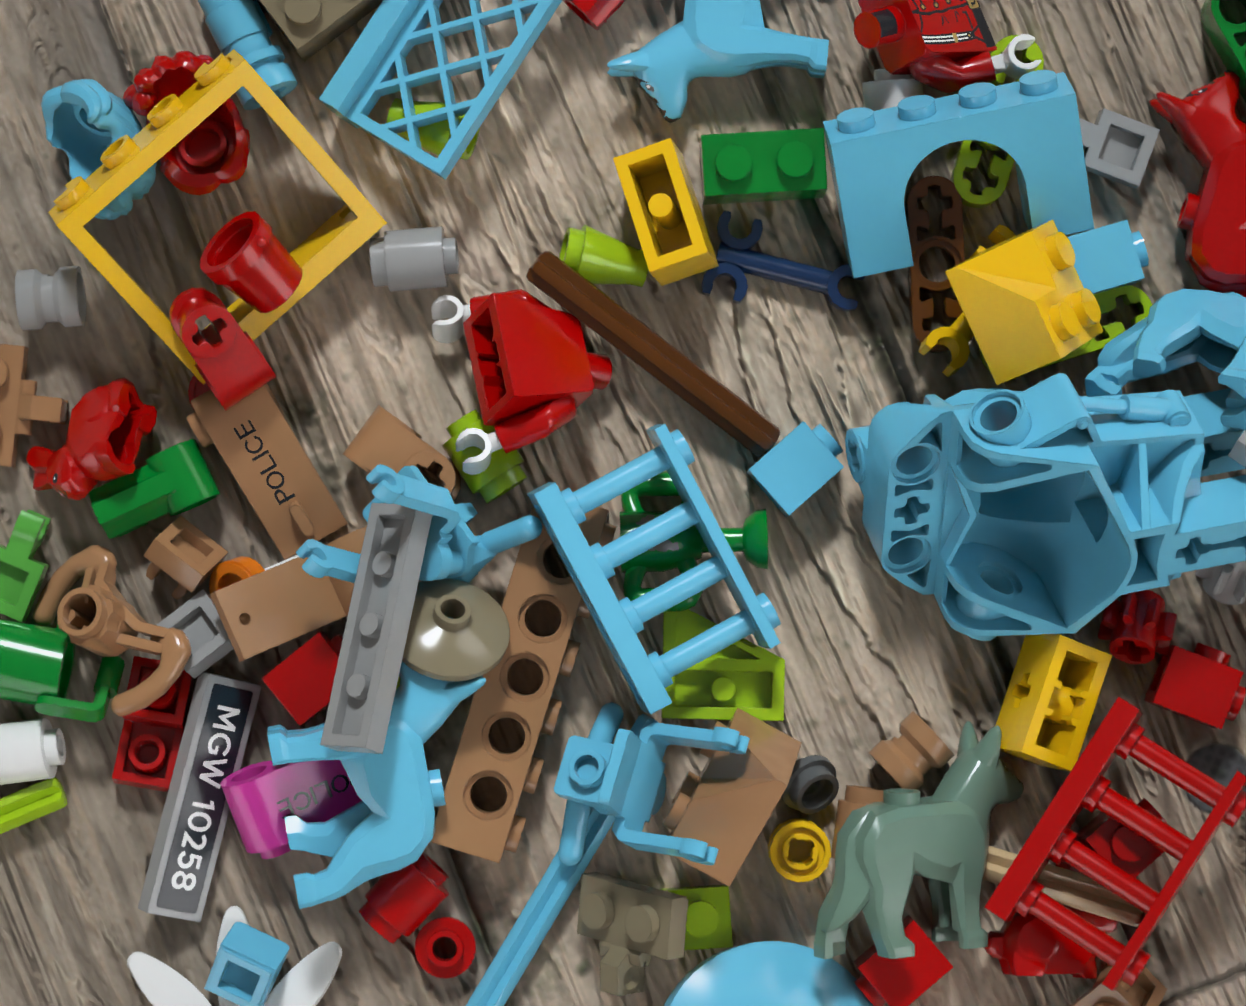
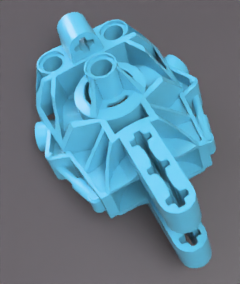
M1058 373L1039 381L1040 383L1025 391H1013L1003 388H978L962 390L945 400L936 394L925 395L923 404L897 402L887 405L878 411L871 420L870 425L851 428L846 432L845 447L849 469L864 496L863 526L882 567L899 582L922 595L934 594L941 613L951 628L972 639L991 641L996 636L1075 634L1120 595L1170 586V580L1181 577V573L1246 561V475L1200 483V477L1246 469L1228 456L1236 441L1245 430L1223 426L1220 420L1221 414L1226 409V398L1231 392V388L1184 397L1180 390L1088 397L1079 396L1069 377L1064 373Z

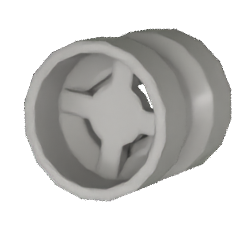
M79 266L60 267L54 276L42 274L37 269L17 270L15 276V301L19 325L23 331L43 329L47 323L60 322L64 327L85 326L86 293L83 274Z

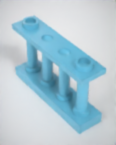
M656 424L645 430L654 449L574 492L570 488L560 491L556 482H548L527 493L642 711L650 715L672 703L665 688L673 684V676L750 634H753L758 645L764 648L771 649L781 643L774 631V628L781 625L776 610L765 593L755 595L688 468V465L695 462V459L687 441L678 429L670 433L666 424ZM667 470L683 501L682 504L603 547L598 542L589 546L578 525L586 521L585 514ZM696 525L712 558L633 601H630L628 597L618 601L607 580L615 575L614 568ZM724 579L741 612L660 656L656 651L649 655L646 654L636 635L644 630V622Z

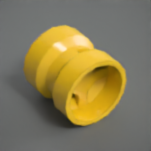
M801 817L789 818L779 823L770 834L767 844L768 856L776 871L785 879L797 883L809 882L819 877L828 867L831 858L830 842L825 832L813 821Z

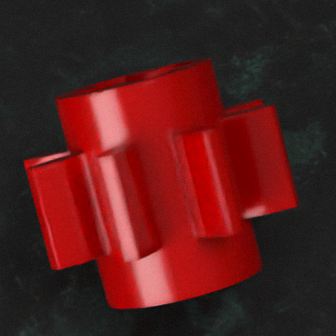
M1151 590L1124 594L1120 596V601L1115 600L1104 609L1098 639L1110 640L1109 651L1120 661L1129 664H1146L1153 660L1155 651L1163 655L1168 654L1177 614L1164 612L1166 607L1164 599Z

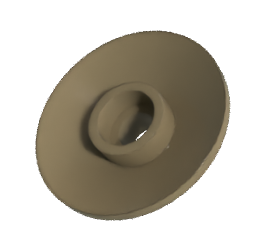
M447 578L418 582L402 662L426 677L442 681H466L480 677L494 669L506 653L510 638L507 617L494 598L470 583Z

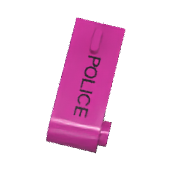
M272 760L263 761L235 771L220 783L246 852L251 854L260 853L262 859L275 858L291 851L284 816L297 815L305 822H326L362 801L357 795L340 760L306 761L273 766Z

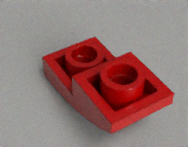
M134 656L127 690L136 687L147 679L159 667L161 660ZM185 670L182 671L180 677L169 690L152 704L123 716L124 722L112 774L114 783L168 792L189 713L194 678Z

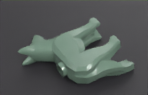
M970 721L964 724L958 744L957 758L944 775L933 796L920 797V790L886 789L883 790V801L870 803L850 813L837 834L834 879L818 912L814 939L815 957L831 959L834 956L846 954V937L849 922L854 920L861 910L866 919L878 956L889 959L914 957L915 944L905 936L902 915L914 875L928 878L932 904V941H959V948L961 949L988 947V933L981 928L979 904L989 849L990 819L992 811L997 805L1008 804L1019 799L1024 791L1023 783L1010 772L999 757L1002 731L998 725L992 727L978 742L973 724Z

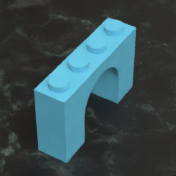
M1051 70L1032 71L1022 75L1017 82L998 86L986 82L973 83L961 88L958 94L935 99L929 95H915L901 100L896 107L876 111L865 107L852 108L838 114L837 119L823 121L844 247L854 278L914 266L904 207V196L908 180L917 165L927 155L944 145L957 141L976 140L987 142L1003 149L1015 160L1023 219L1029 230L1050 220L1054 221L1058 232H1062L1065 235L1094 229L1077 98L1064 72L1055 73Z

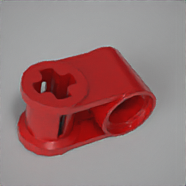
M190 288L181 292L174 299L169 317L173 330L195 360L196 364L194 366L225 411L277 377L246 331H242L232 314L213 291L205 288ZM206 315L211 324L206 329L200 331L195 321L199 317Z

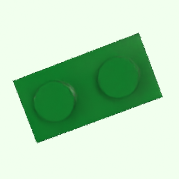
M824 128L701 135L699 146L703 205L823 198L827 191Z

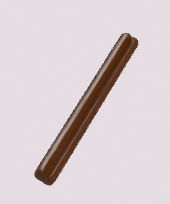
M544 251L536 258L526 274L527 280L754 455L762 457L775 445L781 433L779 427L552 252Z

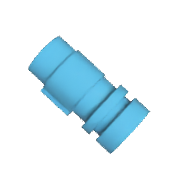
M198 0L206 17L205 22L220 52L224 56L235 49L252 66L279 99L296 88L298 82L289 64L283 62L285 56L280 46L272 45L269 39L273 32L257 0ZM243 86L236 92L245 110L261 108Z

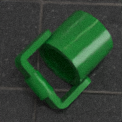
M0 620V699L34 704L35 710L44 715L86 722L101 721L106 715L110 699L114 698L118 693L125 661L121 658L122 654L115 657H102L93 689L95 693L93 703L66 699L75 657V644L71 643L69 635L61 631L58 624L56 628Z

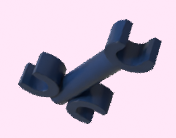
M724 210L721 214L716 228L717 236L720 240L716 257L719 266L708 270L704 274L701 285L703 295L710 296L713 282L716 278L728 276L733 279L736 285L733 303L740 304L748 288L747 278L744 275L746 273L826 294L831 305L841 311L849 312L857 309L858 301L847 299L838 291V283L843 278L850 277L862 281L865 276L854 278L849 264L830 271L750 250L755 247L761 238L763 231L762 220L755 218L751 227V233L745 238L738 239L733 237L728 230L731 212Z

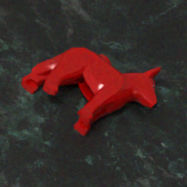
M1226 70L1209 84L1188 93L1183 99L1159 92L1156 93L1157 99L1149 100V104L1159 115L1174 125L1188 150L1204 169L1197 195L1189 192L1186 194L1177 221V228L1187 230L1185 236V261L1194 272L1199 284L1209 291L1220 293L1235 292L1246 297V124L1237 119L1235 114V106L1239 98L1240 78L1234 71Z

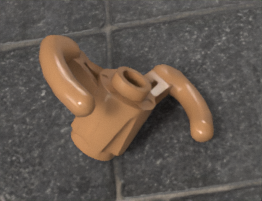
M91 545L71 556L54 572L41 591L32 617L39 626H49L54 622L57 615L59 629L69 635L71 643L102 657L119 656L128 649L160 655L159 667L147 679L136 687L114 696L112 699V711L118 716H126L146 708L169 690L180 677L191 656V645L188 637L182 630L147 623L115 586L117 567L115 554L103 546ZM84 576L82 586L69 592L71 587ZM138 632L150 637V640L137 637Z

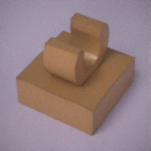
M180 515L153 540L144 554V557L151 561L147 568L146 576L153 580L164 571L178 582V586L171 595L178 600L189 591L193 593L212 574L214 568L222 563L228 551Z

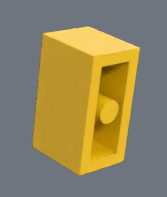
M668 138L613 158L649 272L659 284L664 286L718 267L715 252L683 154L673 140Z

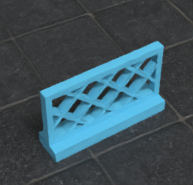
M383 0L319 97V100L340 119L357 129L361 128L446 180L562 0H512L510 5L482 12L480 0H469L472 16L441 24L439 6L443 0ZM531 13L526 21L525 14ZM515 17L518 35L510 47L489 52L485 26ZM430 22L431 27L426 28V26ZM474 29L479 55L449 63L444 37ZM434 40L438 67L408 75L406 57L413 46ZM498 64L495 70L493 71L492 65ZM482 69L484 87L477 98L456 103L451 77ZM397 72L398 78L393 79L394 75ZM441 80L446 107L416 115L411 88ZM400 91L405 118L379 124L368 117L381 96ZM465 115L462 121L459 122V116ZM448 119L451 138L438 158H435L422 150L418 128ZM407 131L409 141L400 137L397 133Z

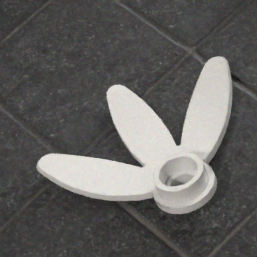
M231 906L224 913L217 941L216 955L220 944L234 923L242 922L249 925L243 910L238 906ZM334 941L327 942L303 958L275 986L264 1006H316L326 993L342 957L340 945ZM139 951L132 953L127 959L128 968L135 982L152 1006H212L189 980L162 961ZM218 996L219 1006H239Z

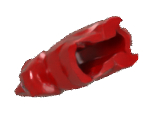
M125 377L118 378L108 385L99 386L89 391L71 411L66 442L57 451L39 446L29 449L26 460L34 470L33 489L36 491L54 489L63 497L71 500H81L90 493L98 484V481H107L134 473L136 468L134 462L139 451L141 439L143 436L148 435L155 426L157 410L154 406L143 404L139 399L133 382Z
M1064 861L1060 865L1055 864V866L1081 873ZM1063 905L1107 934L1117 929L1118 921ZM1016 912L1011 922H1004L1000 931L988 932V947L983 948L990 956L998 958L1003 974L1043 977L1045 974H1071L1075 978L1097 979L1095 955L1030 913L1025 918Z

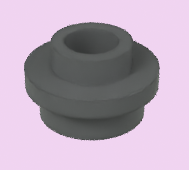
M811 755L796 760L788 786L781 796L782 800L790 808L800 810L805 814H813L825 809L835 799L839 790L835 767L826 757L821 755Z

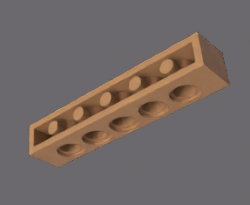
M533 506L530 515L539 518ZM597 507L585 514L586 521L578 524L589 546L598 542L603 547L613 541L617 526L606 523L609 510ZM543 523L540 536L520 546L501 607L507 617L510 628L508 647L500 663L483 675V678H486L487 681L474 694L444 790L446 805L439 807L435 819V834L430 841L496 863H500L504 850L513 853L517 851L526 822L525 817L515 815L522 791L533 795L535 793L545 759L535 757L534 752L540 733L552 736L563 701L552 698L558 675L570 678L581 643L570 640L576 617L588 619L590 615L571 576L556 578L546 570L544 556L546 551L554 544ZM542 600L554 603L561 613L559 629L554 634L546 637L534 634L526 623L528 609L534 603ZM530 659L541 667L543 683L535 693L528 695L520 694L511 687L508 673L510 667L517 660ZM501 718H512L522 725L525 731V741L520 749L507 753L498 750L493 745L490 731L495 721ZM482 777L497 778L506 788V802L497 810H484L473 799L472 789L474 783Z

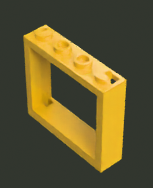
M235 49L226 56L221 53L209 65L204 62L194 74L197 82L181 96L177 97L176 94H171L155 105L147 115L150 123L132 139L128 135H124L113 142L100 157V161L103 164L85 180L78 176L65 185L67 190L53 201L56 205L48 212L56 226L203 385L206 382L194 366L196 364L195 360L173 330L169 318L84 225L243 86L345 203L342 208L289 253L302 268V279L297 289L285 303L271 312L259 313L242 299L238 298L227 308L242 331H246L253 341L387 224L252 66Z

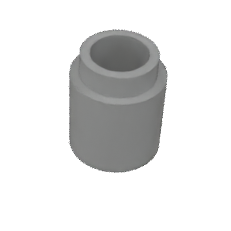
M443 226L390 230L384 232V237L370 238V265L374 287L388 286L390 292L448 287L449 274H459L456 237L445 238Z

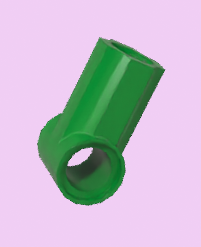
M195 439L169 447L149 457L145 461L147 465L134 470V473L119 477L90 491L88 495L91 506L99 524L109 539L112 540L128 534L164 515L170 514V517L182 514L220 495Z

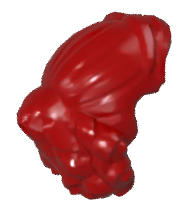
M179 51L173 57L156 56L151 68H143L135 76L134 84L129 86L124 92L123 101L136 114L147 117L153 107L162 99L171 94H176L179 97L197 82L194 78L195 72L204 62L209 65L213 58L208 55L196 56L190 51ZM231 98L227 99L158 160L161 164V172L180 191L201 196L211 193L220 184H228L239 180L244 174L250 152L249 130L244 128L240 113ZM146 118V126H147L150 122H149V120Z

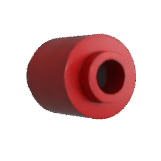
M422 852L416 862L398 871L383 875L365 894L367 902L359 909V913L379 935L394 944L402 935L409 937L446 899L449 892L443 883L449 877L431 857Z

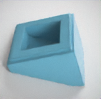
M234 923L220 944L204 989L239 1006H264L287 957L289 945L245 923Z

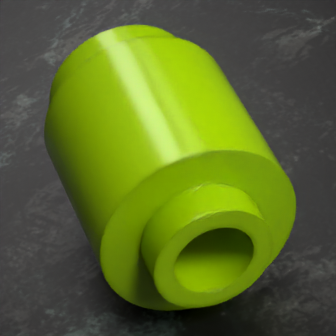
M477 409L446 428L451 438L442 447L472 493L480 492L488 504L519 485L528 477L520 466L525 461L518 450L506 454L503 448L491 453L490 465L480 474L470 475L462 470L463 462L466 459L478 456L483 451L478 447L472 446L456 452V440L460 433L469 428L481 429L487 434L496 431L494 426L483 424L482 417Z

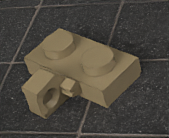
M599 872L582 874L577 934L601 941L599 943L600 955L604 957L600 961V991L616 996L643 992L645 966H649L651 956L664 960L684 957L688 899H686V896Z

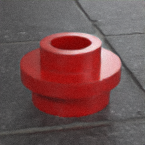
M438 917L429 921L419 931L415 941V955L418 963L428 974L437 978H453L462 974L469 968L476 953V941L471 929L464 922L454 917ZM449 937L455 942L457 952L452 958L442 959L435 954L434 942L438 938Z

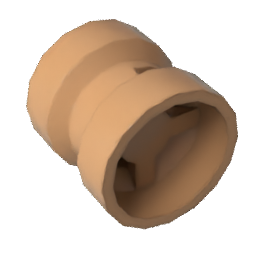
M914 711L899 723V733L901 734L899 738L894 736L891 740H881L868 752L900 788L916 790L923 785V776L931 768H942L955 756L939 736Z

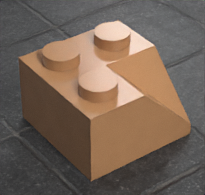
M739 708L736 709L727 726L716 721L712 730L714 727H725L739 731V735L749 737L750 741L746 754L701 749L700 754L709 758L699 776L688 771L672 801L673 805L662 824L672 830L670 836L700 840L708 843V846L719 849L714 865H705L683 857H674L729 887L787 788L802 742Z

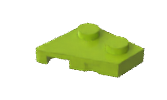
M689 609L680 612H663L662 654L717 624ZM743 638L673 676V684L665 688L672 703L661 709V718L731 720L736 709L739 708L759 720L784 721L785 660Z

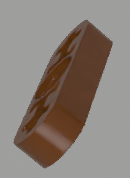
M928 176L919 180L908 193L905 202V215L914 266L908 267L910 329L912 337L919 347L923 340L932 332L929 330L923 331L922 321L929 320L934 312L933 298L921 302L919 290L928 293H942L952 289L948 279L941 282H933L922 275L919 269L921 254L930 248H940L951 256L953 267L965 261L962 197L957 192L954 183L942 176ZM928 189H937L939 199L949 200L950 208L942 210L939 215V232L951 228L953 240L942 236H933L922 241L917 240V230L922 232L930 230L928 211L924 209L918 210L917 201L926 198ZM956 295L955 300L950 298L942 300L944 318L955 321L963 312ZM938 344L929 352L939 354L950 350L946 346Z

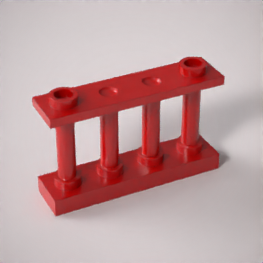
M1119 696L984 907L1008 922H1011L1016 912L1025 918L1030 913L1112 966L1102 982V985L1112 991L1117 989L1121 981L1131 987L1136 982L1152 956L1142 949L1222 822L1233 828L1246 809V792L1243 791L1246 786V776L1237 771L1229 785L1225 787L1144 736L1145 728L1137 724L1143 713L1140 709ZM1116 755L1124 760L1131 756L1213 808L1194 840L1110 788L1112 781L1104 777V774ZM1083 808L1091 813L1097 808L1180 861L1160 893L1076 840L1079 834L1070 829ZM1049 860L1057 865H1060L1062 861L1066 862L1146 914L1126 946L1043 893L1045 886L1039 883L1037 879Z

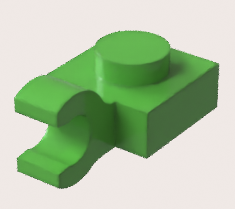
M30 509L28 511L21 510L7 547L0 544V614L19 622L27 620L49 568L48 564L34 559L33 556L47 533L51 518Z

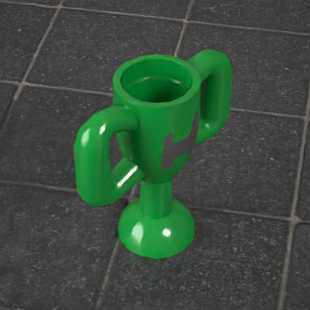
M662 472L621 494L624 512H620V537L665 513L663 511L645 512L640 504L639 497L680 496L668 472ZM766 509L753 512L745 519L743 526L740 528H721L733 552H743L746 560L756 568L768 569ZM696 525L621 564V573H626L623 582L624 596L633 601L655 589L641 587L647 572H665L678 569L680 574L697 566V560L702 558V553L710 552ZM703 591L664 612H680L694 607Z

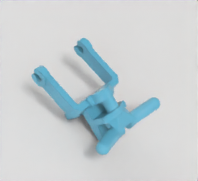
M379 464L366 476L370 484L378 483L372 490L375 498L362 512L367 522L372 503H394L432 514L419 577L421 581L447 578L469 583L498 553L536 539L542 532L543 527L540 519L533 515H527L484 532L482 535L475 536L467 526L478 514L471 503L454 504L449 490L428 483L415 465L404 466L396 473L390 467ZM314 539L306 540L296 551L300 558H308L303 563L302 569L315 578L329 576L355 583L361 554L328 546Z
M613 702L603 705L588 738L575 735L569 737L554 785V792L559 797L567 799L558 851L561 862L572 866L581 861L590 807H594L601 814L615 816L612 828L613 833L619 841L636 850L678 856L696 863L714 865L719 849L708 846V843L696 839L642 832L645 822H650L651 815L657 814L665 798L666 776L664 770L666 763L662 762L667 746L679 745L746 754L750 738L739 735L740 732L725 727H714L711 730L656 722L641 729L638 738L632 731L619 728L624 716L620 705Z

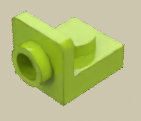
M723 884L660 889L686 896V899H688L684 950L733 947L729 886Z

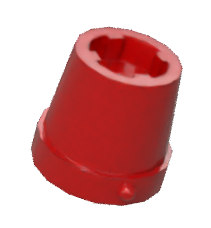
M247 211L226 223L212 237L200 258V269L216 285H223L259 313L271 312L285 303L297 289L302 279V268L272 233V227L256 211Z

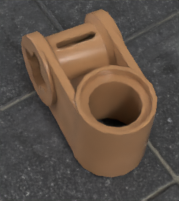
M380 405L376 407L343 453L344 456L368 473L379 464L390 467L396 473L404 466L415 465L420 472L424 468L434 472L441 466L443 469L440 472L439 478L446 483L444 488L449 490L453 502L457 499L461 490V477L455 465L424 442L420 434Z

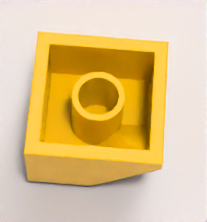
M1053 220L998 243L945 271L996 385L1055 362L1104 332L1100 324L1101 311L1093 293L1083 287L1074 267L1075 253L1072 244L1064 233L1058 232Z

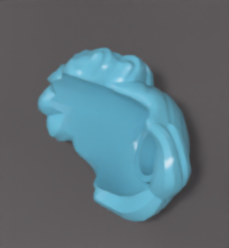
M93 79L68 81L61 86L48 90L42 97L41 107L45 121L46 139L53 147L62 149L67 154L69 159V175L72 179L81 176L85 180L103 164L100 161V157L113 142L124 135H128L132 139L142 130L141 123L133 110L121 98L106 91L101 84ZM157 162L94 217L103 220H114L120 217V215H127L133 208L132 200L142 199L143 195L149 193L151 186L155 182Z

